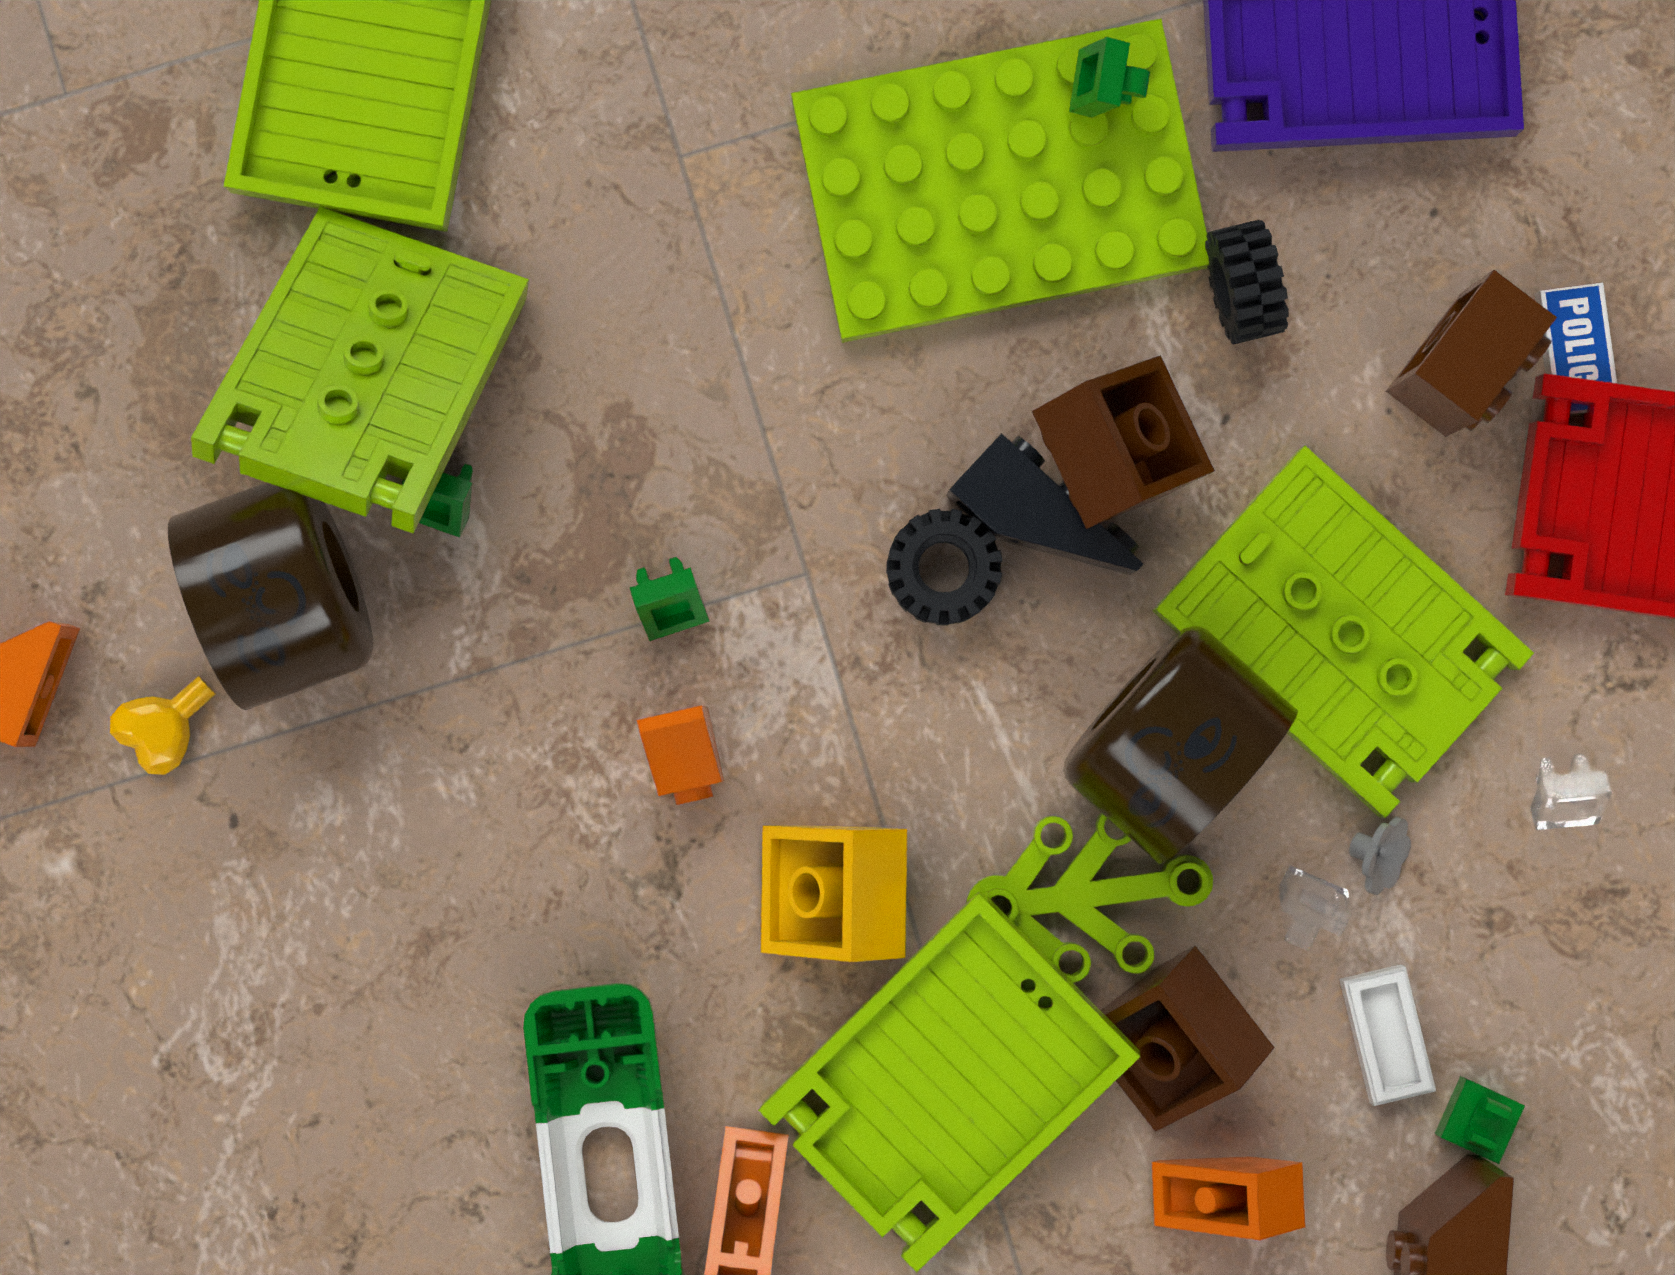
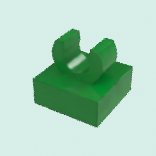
M1105 37L1079 49L1069 112L1092 118L1120 107V104H1130L1132 96L1138 98L1146 97L1150 72L1139 67L1126 66L1129 42Z
M465 463L457 477L443 472L419 521L420 524L460 538L470 514L473 474L471 465Z
M677 557L669 559L672 574L650 580L645 567L638 569L636 573L638 585L630 587L636 611L649 641L710 622L691 567L684 569L682 562Z
M1460 1075L1435 1134L1500 1164L1525 1105Z

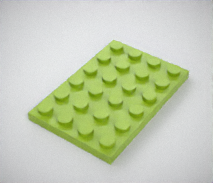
M1162 18L791 93L841 343L1208 269L1209 256L1205 249L1207 231ZM1105 37L1129 42L1126 66L1139 67L1150 72L1146 97L1138 98L1132 96L1130 104H1120V107L1092 118L1069 112L1079 49Z

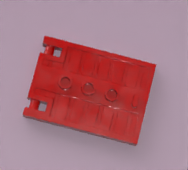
M1546 373L1536 376L1532 399L1545 400L1543 421L1529 423L1511 548L1525 551L1522 572L1508 573L1505 595L1675 619V392ZM1572 403L1588 405L1587 412L1584 414L1583 427L1569 425ZM1551 554L1565 556L1561 579L1547 577Z

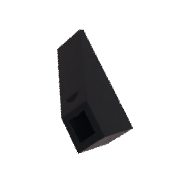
M1001 433L949 489L946 495L969 517L975 516L982 521L981 525L988 532L991 530L997 540L1127 575L1135 573L1143 565L1134 555L1139 549L1138 544L1113 522L1106 528L1098 524L1086 529L1078 510L1070 500L1069 491L1064 480L1058 485L1044 473L1040 467L1045 463V459L1020 436H1017L1011 442Z

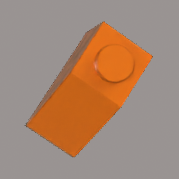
M48 621L0 643V742L13 747H36L80 628L66 623Z
M701 705L637 720L639 733L658 796L673 793L676 805L713 797L711 784L723 782L724 776L708 707Z
M1250 1156L1171 1159L1152 1162L1154 1226L1253 1240H1263L1305 1228L1302 1162Z

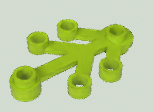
M1100 813L1096 820L1095 832L1056 884L1050 887L1028 889L1050 855L1065 852L1070 847L1073 839L1071 826L1066 820L1057 816H1046L1036 823L1033 829L1032 841L1005 876L991 875L979 880L971 888L966 903L980 889L990 899L997 895L1006 897L1010 902V911L1007 917L1059 969V959L1064 952L1074 950L1081 955L1082 965L1080 969L1072 974L1064 973L1072 982L1082 980L1089 973L1091 960L1088 952L1077 943H1062L1032 918V915L1059 912L1112 952L1116 963L1123 970L1132 974H1138L1146 971L1153 963L1154 949L1152 944L1139 934L1127 933L1094 907L1167 897L1170 901L1181 906L1190 907L1198 905L1206 900L1213 888V875L1209 866L1198 857L1180 854L1167 860L1161 871L1091 881L1116 846H1122L1131 841L1126 834L1117 839L1110 838L1104 829L1107 817ZM1049 823L1059 824L1064 831V839L1056 847H1047L1041 840L1042 829ZM1186 869H1193L1199 876L1198 887L1191 893H1183L1177 886L1178 875ZM1130 942H1140L1145 949L1143 960L1136 965L1125 963L1122 956L1124 947Z

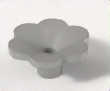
M1395 817L1389 824L1382 823L1375 831L1373 837L1357 833L1351 841L1349 853L1352 857L1363 860L1362 873L1366 876L1365 889L1371 894H1380L1384 887L1392 888L1399 878L1401 864L1408 857L1411 848V840L1406 836L1408 822L1405 819Z

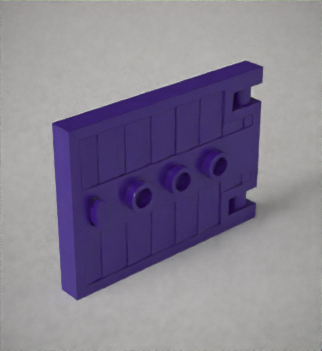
M1203 0L1209 105H1221L1222 122L1215 123L1210 130L1212 152L1516 137L1524 130L1516 0ZM1475 11L1481 12V13L1483 14L1484 18L1482 19V17H1481L1478 13H1474V12H1475ZM1247 103H1262L1263 120L1247 121Z

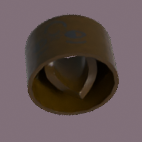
M266 482L170 518L168 522L170 554L186 610L215 675L226 693L238 707L243 710H249L356 671L365 666L370 660L373 651V634L366 603L346 546L324 502Z
M1199 626L1187 627L1167 641L1096 717L1069 752L1064 761L1063 772L1065 779L1075 790L1160 864L1173 857L1190 843L1242 790L1287 734L1296 719L1298 710L1208 630Z

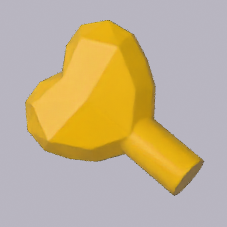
M198 676L171 700L151 696L122 703L110 716V734L120 744L135 749L138 763L148 774L166 775L180 765L187 751L190 739L189 718L214 697L216 693Z

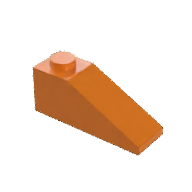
M725 1126L704 1275H771L789 1134Z

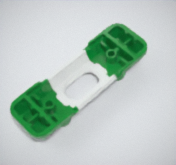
M627 983L560 989L541 994L529 1005L524 1015L523 1030L531 1101L535 1113L552 1265L551 1275H683L654 1011L650 999L640 988ZM601 1127H617L625 1131L630 1137L633 1146L639 1197L638 1207L635 1213L628 1219L619 1222H604L598 1219L591 1212L588 1203L582 1152L583 1142L590 1132Z

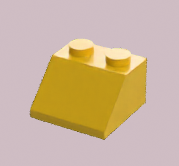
M763 825L761 953L845 962L905 958L907 829L858 826Z

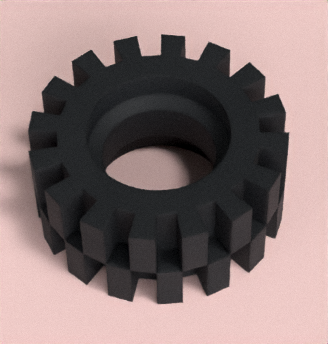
M1255 220L1209 231L1206 235L1207 241H1205V249L1209 256L1207 268L1211 275L1208 278L1210 287L1213 288L1215 295L1213 297L1215 308L1219 309L1221 326H1225L1226 337L1234 345L1285 332V329L1288 327L1286 318L1289 317V308L1285 303V299H1288L1287 289L1282 283L1281 277H1284L1282 265L1279 266L1277 262L1279 254L1276 245H1272V235L1269 229H1266L1265 223L1262 220Z
M934 509L921 516L917 515L909 520L905 527L900 529L889 550L886 574L888 575V585L892 595L894 594L905 612L908 611L916 617L915 619L924 623L929 622L948 626L949 624H959L969 620L990 603L1001 582V562L1003 560L1001 550L998 551L995 536L991 530L988 532L981 525L982 521L975 516L971 518L962 514L963 511L961 510L941 511L940 509ZM949 543L961 549L965 554L969 564V572L966 581L958 589L951 592H938L929 588L922 580L919 572V561L924 551L932 545Z

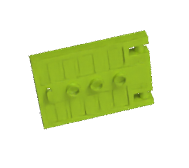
M259 0L224 187L233 194L316 209L323 207L338 213L448 232L491 0ZM331 173H335V174L331 175V176L328 178V183H327V181H326L327 176H328L329 174H331Z
M319 207L192 434V457L215 464L222 451L239 456L241 474L298 492L301 495L364 517L367 516L372 504H377L392 510L391 526L414 534L525 304L529 279ZM237 422L252 426L253 429L251 432L235 426ZM389 474L404 479L405 482L401 485L385 478Z
M1305 445L1298 449L1152 610L1176 633L1191 626H1199L1208 630L1298 710V714L1287 734L1372 812L1381 818H1386L1400 803L1392 794L1405 778L1410 782L1418 783L1503 689L1494 681L1506 666L1510 670H1520L1534 654L1530 648ZM1474 638L1487 648L1475 663L1463 653L1464 649ZM1375 750L1386 761L1372 776L1361 766V763Z
M980 889L762 1103L758 1111L773 1126L784 1118L799 1133L792 1144L794 1148L882 1238L893 1229L905 1241L907 1245L903 1247L901 1257L917 1273L1140 1058V1050ZM811 1089L829 1105L819 1115L802 1100ZM921 1200L936 1215L926 1226L911 1212Z

